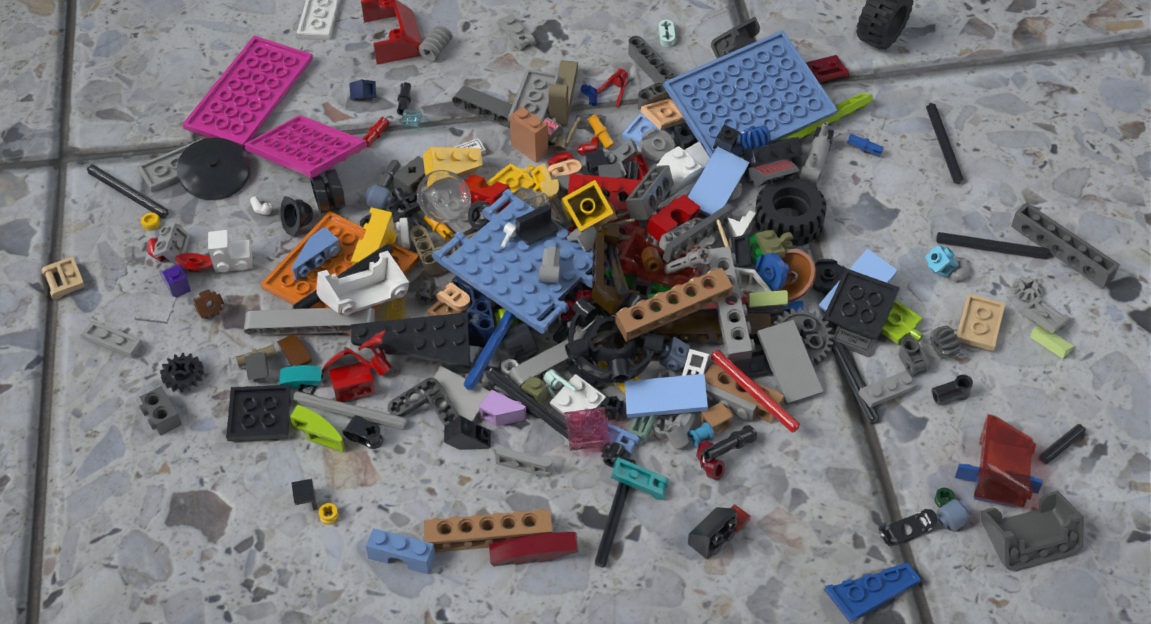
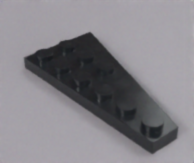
M467 312L351 324V343L355 346H361L375 334L386 330L387 332L383 336L382 344L373 345L375 349L387 350L389 353H401L404 356L433 362L435 360L446 362L448 365L455 364L470 369L469 315Z

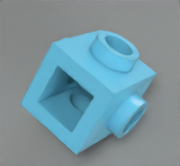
M938 245L925 256L929 269L945 278L959 266L954 259V252L948 247L944 248Z

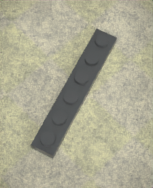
M729 204L725 205L666 245L663 260L669 263L675 258H679L681 254L688 252L705 238H709L712 233L719 231L716 221L720 220L722 227L726 225L728 218H733L732 212L734 207Z

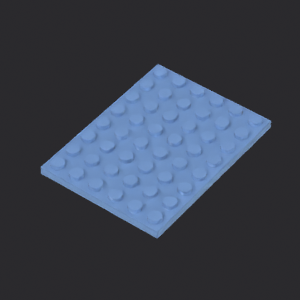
M784 30L663 83V87L698 142L700 141L709 158L712 157L716 150L713 148L715 139L724 124L740 133L747 128L766 126L771 134V142L769 143L771 144L833 116L838 111ZM739 134L738 141L731 153L741 158L744 156L743 150L746 149L742 147Z

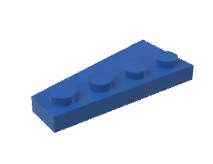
M908 563L884 569L880 573L863 575L859 579H848L838 585H827L824 590L851 624L918 585L921 578Z

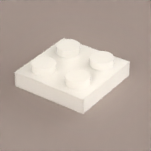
M575 374L568 383L576 388V392L564 386L551 400L550 406L579 428H582L589 416H592L599 409L601 402L606 401V396Z

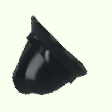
M284 196L281 202L280 215L285 232L295 236L301 227L307 226L312 221L313 209L308 203Z

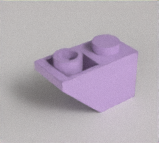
M491 390L479 406V415L481 419L495 426L524 421L526 419V406L522 405L519 401L508 398L501 392L498 393Z

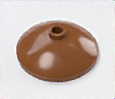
M798 249L785 250V257L781 258L788 265L789 272L783 289L776 291L787 290L788 302L803 297L811 289L816 278L814 261L807 253Z

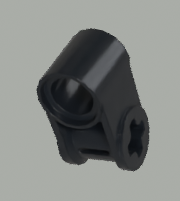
M354 415L343 430V435L347 439L370 449H377L383 443L380 427L376 423L365 420L358 415Z

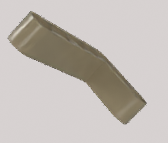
M561 60L558 71L560 75L559 83L550 84L549 119L553 120V118H556V122L562 126H567L578 73V62Z
M423 226L413 227L410 231V236L425 272L428 275L434 276L447 271L448 269L436 262L432 257V253L440 250L445 245L434 248L426 228ZM475 232V233H473V234H470V235H468V236H465V237L469 240V239H470L473 235H475L477 232ZM457 244L452 250H450L445 255V257L448 258L458 248H460L461 245Z

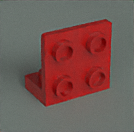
M359 362L329 370L336 401L343 402L376 394L372 374L365 363Z

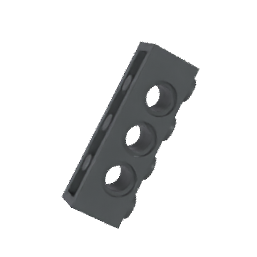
M669 165L652 166L642 179L643 181L637 185L626 199L631 219L634 218L639 221L648 220L674 186Z

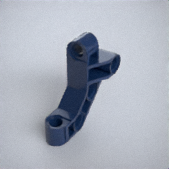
M456 275L451 283L453 282L454 285L466 292L472 299V305L466 311L469 315V342L480 344L484 348L495 330L490 298Z

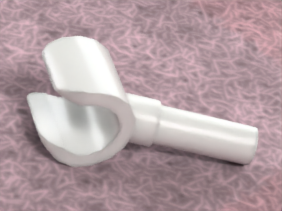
M507 223L504 227V232L507 235L500 246L503 249L506 247L509 239L516 236V226L511 223Z

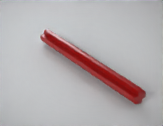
M716 350L711 354V359L790 432L794 433L799 429L800 423L721 351Z

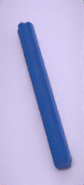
M508 310L505 311L464 381L463 386L467 390L475 388L516 316Z

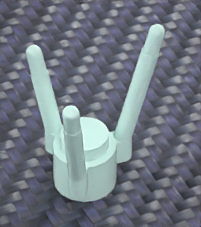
M550 369L545 373L543 380L552 399L555 397L552 389H559L562 385L576 392V388L568 383L555 369Z

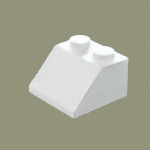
M679 146L666 153L657 164V166H670L674 181L670 196L697 180L701 175L702 167Z

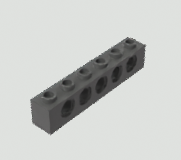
M1025 203L1015 212L1011 227L1039 246L1048 248L1049 253L1101 288H1104L1114 279L1120 265L1119 263L1029 203Z

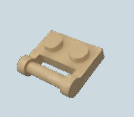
M73 256L42 268L43 276L46 277L51 289L50 295L54 300H58L67 293L85 287ZM55 272H59L63 282L62 286L58 287L54 278Z

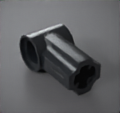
M962 374L957 376L954 381L932 388L931 392L935 403L941 405L955 399H967L971 393L973 380L970 376Z

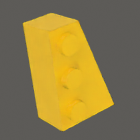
M430 147L423 154L427 188L475 173L483 165L480 148Z
M370 208L371 219L369 224L365 223L363 227L366 232L363 240L359 239L351 259L352 266L388 243L391 246V244L395 243L397 234L394 230L392 212Z

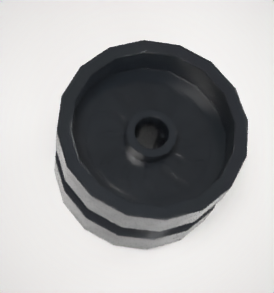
M335 169L325 172L326 183L321 174L310 178L320 214L331 210L330 200L335 209L346 207L343 187Z

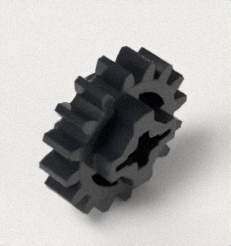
M182 353L180 357L174 354V359L167 358L168 364H162L163 369L160 370L161 379L166 388H172L173 392L180 389L181 393H183L185 388L191 391L192 385L197 387V381H202V375H205L202 361H199L197 356L193 358L192 353L188 356Z

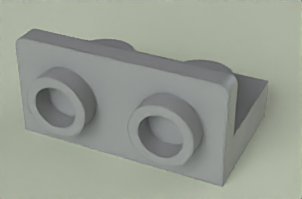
M176 222L165 225L160 230L153 256L157 258L164 255L172 263L177 264L175 257L185 253L191 235Z

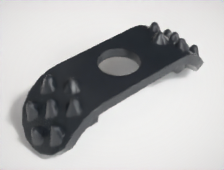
M924 509L917 514L879 527L880 538L888 546L900 544L934 529L938 523V518L933 510ZM902 524L909 525L912 530L911 534H903L900 531V526Z

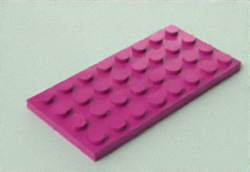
M253 36L182 124L183 129L209 138H225L237 143L244 149V144L251 141L311 63L313 55Z

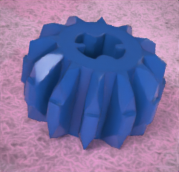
M766 126L747 128L740 133V142L745 149L763 147L771 142V134Z

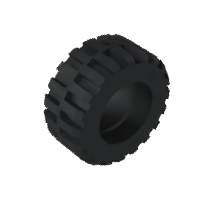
M867 0L857 23L856 33L858 38L879 50L892 46V43H895L905 28L912 12L914 1Z
M785 177L783 180L776 179L773 183L770 182L765 185L757 196L755 207L756 228L760 232L774 230L778 238L784 233L790 232L793 235V239L787 241H791L796 247L802 246L803 243L808 244L812 242V239H816L824 226L827 209L826 200L823 198L824 195L820 190L818 191L815 185H810L806 180L800 181L799 178L789 179V177ZM793 208L801 211L803 215L786 216L777 210Z

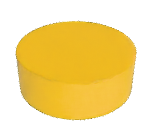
M155 213L143 215L141 218L142 227L148 231L157 229L160 226L159 216Z

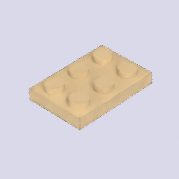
M968 293L957 331L959 343L994 351L1006 303Z

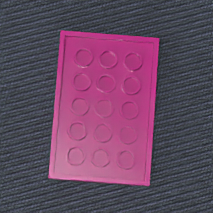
M298 115L244 144L247 151L310 178L331 169L337 163L345 161L348 157L359 153L367 147L366 140L302 115Z

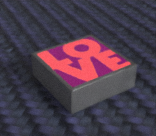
M547 117L544 122L548 124V140L551 142L560 131L561 126Z

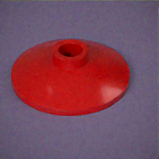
M183 253L175 257V262L187 268L189 272L195 273L213 266L211 258L203 254Z

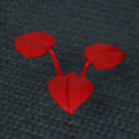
M383 330L375 334L358 348L359 351L367 346L371 348L374 356L370 358L371 363L353 350L346 348L326 362L322 373L324 374L327 367L342 356L352 354L368 365L370 369L374 368L379 376L383 375L392 366L386 359L387 357L383 350L379 349L380 353H377L373 345L382 344L383 336L387 331Z

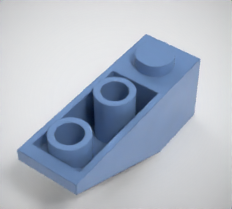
M326 227L309 237L291 267L294 280L298 281L302 277L307 276L315 268L320 267L324 262L341 252L339 239Z

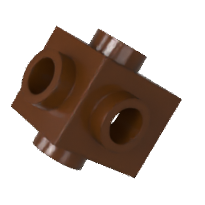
M210 289L200 292L199 297L192 299L200 318L206 316L209 318L215 317L220 314L219 311L223 310L221 305L224 304L220 293L211 292ZM211 301V306L208 307L207 303Z

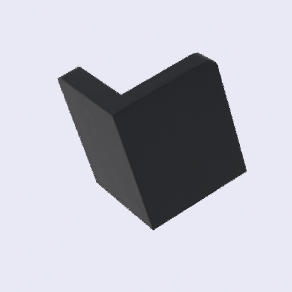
M312 478L291 482L294 504L300 505L311 502L313 510H317Z

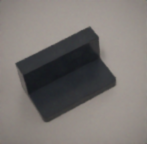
M548 204L516 218V233L526 245L533 244L558 232V226L551 219L552 208Z
M764 350L752 352L751 359L732 361L748 377L772 373Z

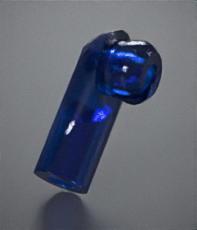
M583 84L580 91L589 97V105L596 106L598 101L597 89L591 85Z

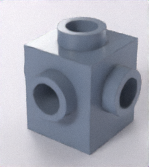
M673 337L663 345L659 364L673 372H677L682 367L684 368L690 345Z

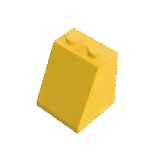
M596 180L562 198L564 208L580 232L614 214Z

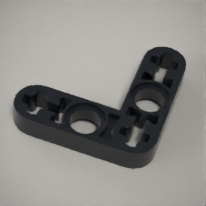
M427 378L389 402L387 408L390 414L404 417L425 403L430 402L443 425L449 423L445 412L448 411L453 420L459 417L442 386L435 378ZM432 384L435 390L431 391L429 385ZM421 389H423L426 396L422 394V392L420 391ZM412 394H419L420 398L417 402H410ZM439 399L446 400V404L442 408L436 407V402ZM403 400L407 402V404L409 405L408 407H406ZM396 405L400 407L399 412L395 410Z

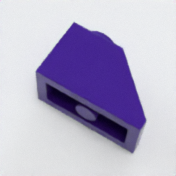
M175 264L159 271L173 299L191 292L187 277L180 264Z

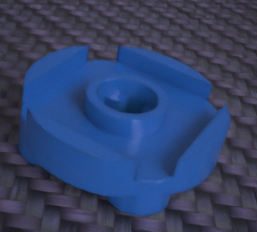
M771 252L757 259L755 270L757 273L759 272V276L771 291L783 289L789 267L777 254Z

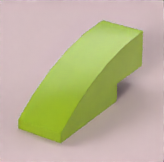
M297 404L290 416L293 428L305 432L307 441L343 453L345 451L343 439L337 430L317 413Z

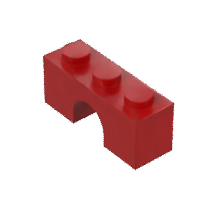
M474 174L458 186L462 200L472 204L477 201H485L492 205L503 196L504 191L507 189L511 190L509 185L497 181L488 187L484 177ZM507 201L497 212H501L510 203Z
M685 194L679 198H674L668 206H663L657 214L650 216L647 220L648 224L645 231L660 242L661 236L675 229L678 223L682 225L696 218L700 206Z

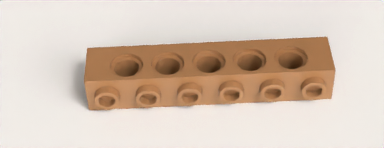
M722 268L708 271L706 275L699 278L694 277L683 285H675L667 292H659L653 298L641 300L630 308H622L616 313L615 323L627 342L731 296L733 285ZM705 286H710L712 289H706ZM687 294H693V295H695V296H694V297H690V296H688ZM675 301L677 302V304H671L669 302ZM652 309H658L660 311L653 312ZM634 317H641L642 319L636 320Z
M536 509L526 512L515 511L504 514L498 512L492 515L475 514L470 517L454 516L447 519L432 518L424 520V541L433 543L435 552L489 548V544L504 540L552 533L550 509Z

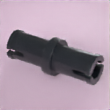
M404 82V86L401 83L400 94L397 97V113L401 116L408 114V106L411 102V84Z

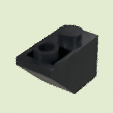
M460 415L444 425V443L459 450L489 449L491 447V430Z

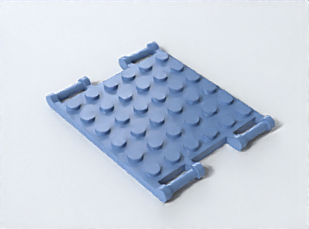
M507 189L503 192V196L495 203L482 210L483 216L490 222L469 240L462 232L458 231L454 234V238L445 246L432 253V257L446 269L543 334L548 330V326L569 310L567 303L561 300L575 286L582 282L592 288V275L588 274L592 271L593 247L589 251L584 252L577 240L568 241L567 237L571 232L554 222L558 226V232L533 244L526 245L516 233L515 237L509 239L504 249L500 246L507 235L504 232L506 224L511 223L515 226L516 218L535 210L516 197L511 190ZM508 201L510 204L496 215L494 212ZM457 244L461 245V247L458 248L452 255H450L448 258L445 257V255L450 250H452ZM549 246L560 250L558 284L539 282L540 264H542L544 249ZM608 259L605 265V268H607V270L610 269ZM552 308L555 309V310H554L550 315H548L543 321H539V320H540L542 317H544Z

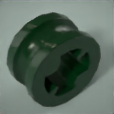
M945 487L938 489L934 499L935 504L941 508L955 498L954 492ZM941 496H942L943 498L947 496V497H948V500H947V499L942 500V499H941Z

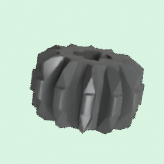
M948 325L938 327L931 332V345L942 359L952 358L960 353V340L957 338L954 330Z

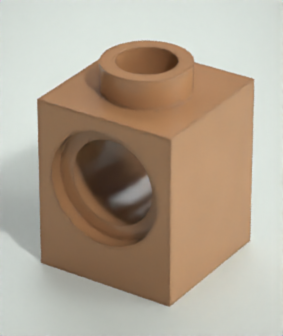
M720 402L709 408L708 411L701 413L700 424L709 423L716 436L732 427V411Z

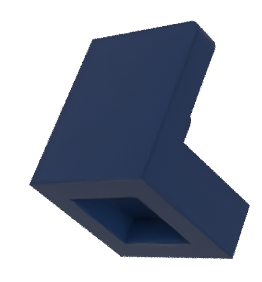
M361 79L349 83L351 100L376 98V81Z

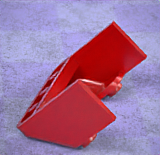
M361 0L364 23L397 17L400 28L389 32V40L373 43L377 65L421 56L419 46L423 41L413 11L398 0Z

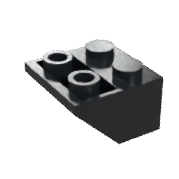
M716 507L689 533L688 545L705 559H708L712 554L716 555L720 551L722 544L725 541L729 542L736 533L737 511L733 508Z

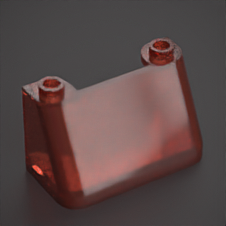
M637 226L619 257L624 273L671 288L678 284L683 285L694 277L699 278L705 269V265L701 264L695 269L689 267L672 274H666L664 264L668 262L663 260L665 251L659 246L653 245V238L649 237L647 239L644 235L645 229ZM647 247H654L660 253L663 266L656 273H649L644 269L641 253ZM681 254L679 258H683L686 255Z
M987 414L980 435L979 445H982L980 466L973 497L1024 508L1026 501L1031 500L1033 488L1029 486L1032 455L1035 453L1036 443L1033 442L1032 437L998 416Z

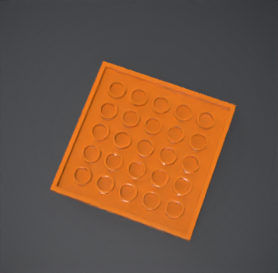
M329 211L261 283V288L294 305L317 289L318 272L327 270L330 276L332 274L338 276L352 266L351 259L359 239L363 240L366 230ZM326 227L339 239L341 252L324 262L320 267L315 268L307 276L302 277L298 281L294 280L291 267L309 237ZM395 243L391 244L390 247L393 253L390 255L406 276L419 261V255ZM320 300L308 309L330 307ZM381 304L372 306L371 308L376 310Z

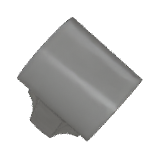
M549 246L544 249L542 264H540L539 282L558 284L560 250L556 247Z
M694 412L679 413L675 421L665 427L664 433L675 449L682 448L689 442L687 434L697 417Z

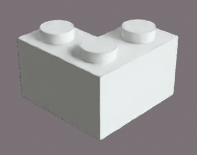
M227 230L208 232V250L215 273L253 269L252 249L249 240L230 242Z

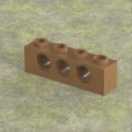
M713 363L705 374L706 383L757 405L755 416L771 424L773 423L775 417L721 367ZM755 382L782 407L783 394Z

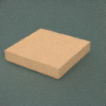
M670 98L641 106L640 112L659 130L686 123Z

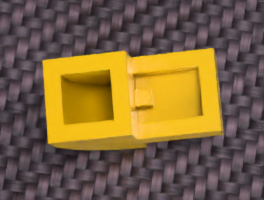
M541 164L531 172L536 184L532 192L538 206L547 203L549 196L552 197L553 194H557L559 189L558 179L551 180L550 172L547 170L546 165Z

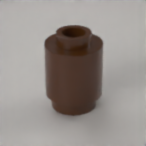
M647 247L642 251L641 259L644 269L649 273L658 272L663 266L659 251L654 247Z

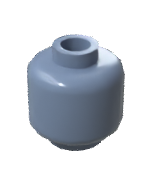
M375 184L372 187L369 186L364 200H366L369 207L382 209L391 204L393 197L390 196L389 189Z
M953 499L940 508V517L938 519L945 529L949 527L951 530L956 531L970 521L969 515H971V511L963 500Z

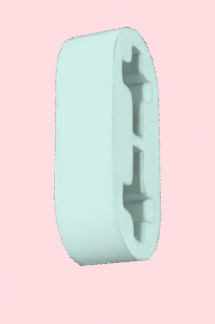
M662 20L659 23V39L663 47H672L675 44L674 24L670 20Z

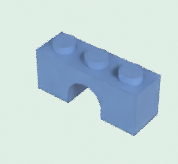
M373 528L366 544L368 559L389 564L391 558H398L408 565V569L429 574L435 559L433 543Z

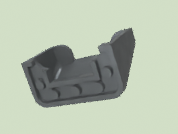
M756 17L739 24L712 40L711 48L717 59L756 42L754 36L760 32V25Z
M1059 491L1050 492L1042 496L1039 501L1038 510L1002 519L1001 512L996 508L981 510V522L1001 562L1008 570H1018L1078 553L1083 547L1084 516Z

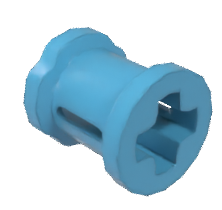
M707 422L703 423L696 430L688 431L689 440L695 447H698L702 441L715 437L712 427Z

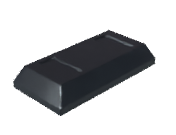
M749 234L732 237L731 248L736 259L734 267H751Z

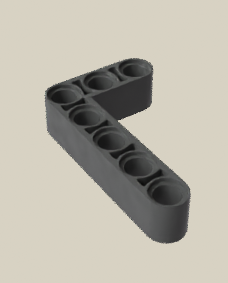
M630 37L628 55L655 83L639 91L638 109L641 111V106L670 98L663 87V83L678 75L642 37Z

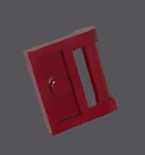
M837 55L806 62L820 85L826 81L849 77L848 69L844 67Z

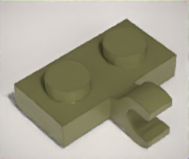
M774 230L756 233V241L764 255L774 252L780 258H783L786 252L784 248L793 247L792 242L787 241L793 239V235L790 232L784 233L780 238L777 237Z

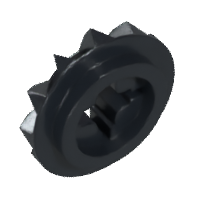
M485 201L473 203L468 211V221L476 230H480L490 222L485 217L484 219L479 218L481 216L480 212L486 207L491 206Z

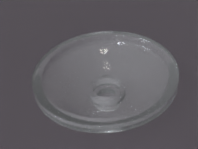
M446 170L433 171L427 174L418 186L417 199L419 206L425 215L436 222L454 223L463 218L470 208V190L465 181L453 172Z

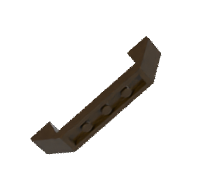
M617 224L596 234L592 256V299L611 315H615L617 308L621 307L622 296L617 294L616 287L606 286L607 281L604 279L607 273V268H605L607 255L604 254L608 244L611 246L615 245L616 247L617 244L621 243L622 233H619V225Z

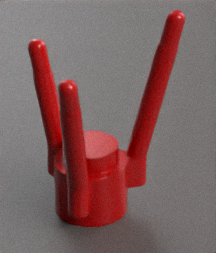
M617 69L608 78V81L594 93V96L598 95L611 83L615 86L622 85L615 107H618L624 90L629 83L627 81L628 73L624 69Z

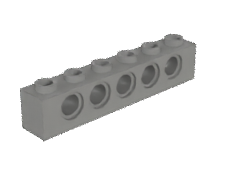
M730 246L708 249L711 253V261L707 264L708 270L726 268L727 270L724 272L733 285L732 295L716 302L726 356L730 361L751 359L752 351H755L753 339L749 338V333H751L750 323L745 320L747 308L741 301L743 290L742 287H738L737 281H740L738 270L734 269V264H736L735 254L731 253ZM731 301V302H734L735 304H734V305H728L727 302ZM731 319H737L738 322L734 323V322H731L730 320H731ZM740 336V337H742L743 339H742V340H735L734 337Z

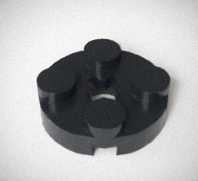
M834 259L818 260L815 264L816 278L813 283L814 290L829 293L840 281L845 267L837 264L838 261ZM826 274H829L830 276H833V277L828 278V277H825V275H826Z

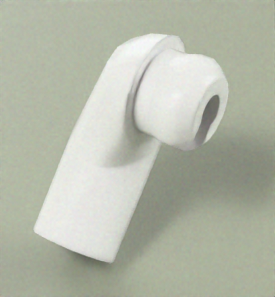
M257 196L250 199L255 213L269 215L272 212L273 206L270 203L268 205L267 203L261 205Z

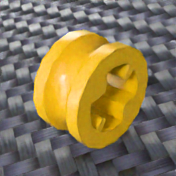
M326 503L319 508V516L322 523L330 525L337 521L338 512L334 504ZM332 511L331 516L329 514L328 517L325 516L326 512Z

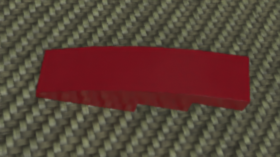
M576 532L530 535L489 544L490 564L493 567L512 561L516 565L532 560H537L541 563L578 552Z

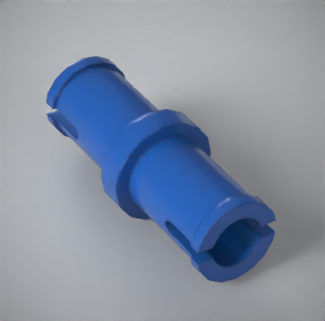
M852 133L848 138L849 140H847V144L861 149L862 152L867 151L878 157L881 156L884 146L870 142V139H863Z

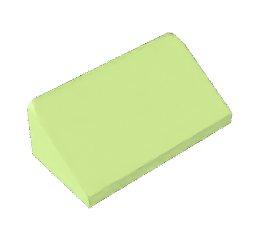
M783 290L749 293L746 297V302L750 307L788 304V292Z
M1042 326L1032 330L1031 339L1062 359L1074 348V345L1057 334L1044 330Z

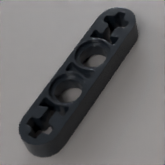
M416 192L380 210L392 212L393 223L400 221V218L409 217L425 209L428 201L423 193ZM406 206L405 211L398 212L400 207ZM371 214L360 220L361 227H364L365 223H369Z

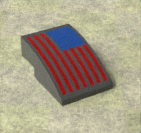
M783 159L762 166L747 168L745 175L748 184L754 182V186L758 187L770 182L773 183L776 179L790 178L799 172V169L791 161Z

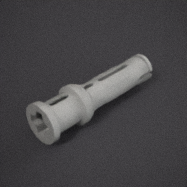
M704 247L698 249L697 252L691 251L683 258L665 263L664 271L666 274H672L689 267L695 269L701 264L707 265L711 261V253Z

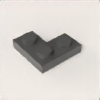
M629 139L606 156L609 165L620 164L621 171L625 173V179H627L628 174L626 164L639 155L635 141Z

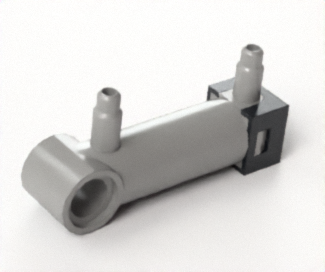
M824 122L822 127L816 128L811 149L799 178L800 181L806 180L810 185L813 184L816 187L818 186L825 159L833 142L834 130L828 129L827 122Z

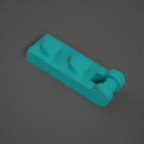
M619 457L615 461L610 477L648 493L657 500L664 499L666 494L665 488L669 483L667 477Z

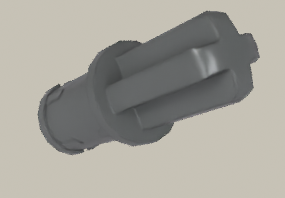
M391 160L387 169L382 172V177L377 185L388 188L391 181H394L393 175L401 166L398 160Z

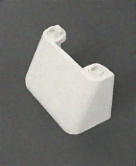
M385 251L379 253L380 259L378 262H370L368 270L338 279L336 274L330 276L327 270L318 272L317 295L322 302L338 314L350 315L351 313L396 298H402L408 291L409 281L390 253Z

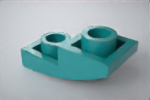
M299 365L281 368L279 385L290 384L291 388L299 389L300 384L320 386L322 366Z

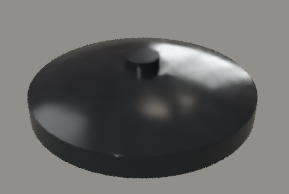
M205 138L194 142L182 152L177 163V174L180 184L191 195L204 200H219L230 197L243 188L250 175V163L245 150L237 143L225 138Z

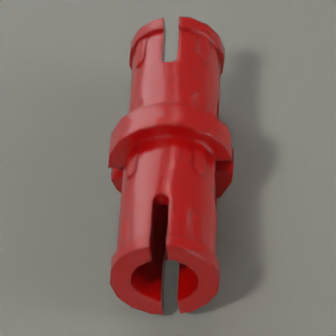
M380 117L378 122L371 126L369 132L362 138L366 140L367 148L377 138L379 139L385 128L389 126L390 123L387 118Z

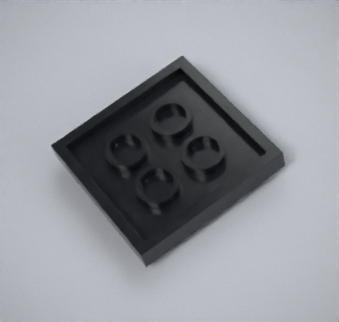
M845 268L825 312L823 321H828V323L878 341L900 292V287Z
M291 385L231 387L226 432L227 441L288 439Z

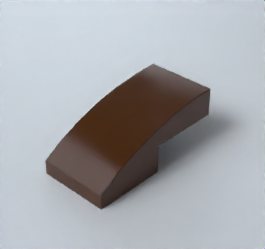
M295 334L277 341L279 348L286 355L291 366L307 365L313 362L309 353Z

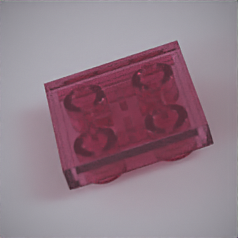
M604 407L564 412L570 451L604 447L605 444L610 446L611 442Z

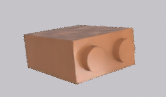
M524 107L510 115L511 145L537 163L548 154V124Z

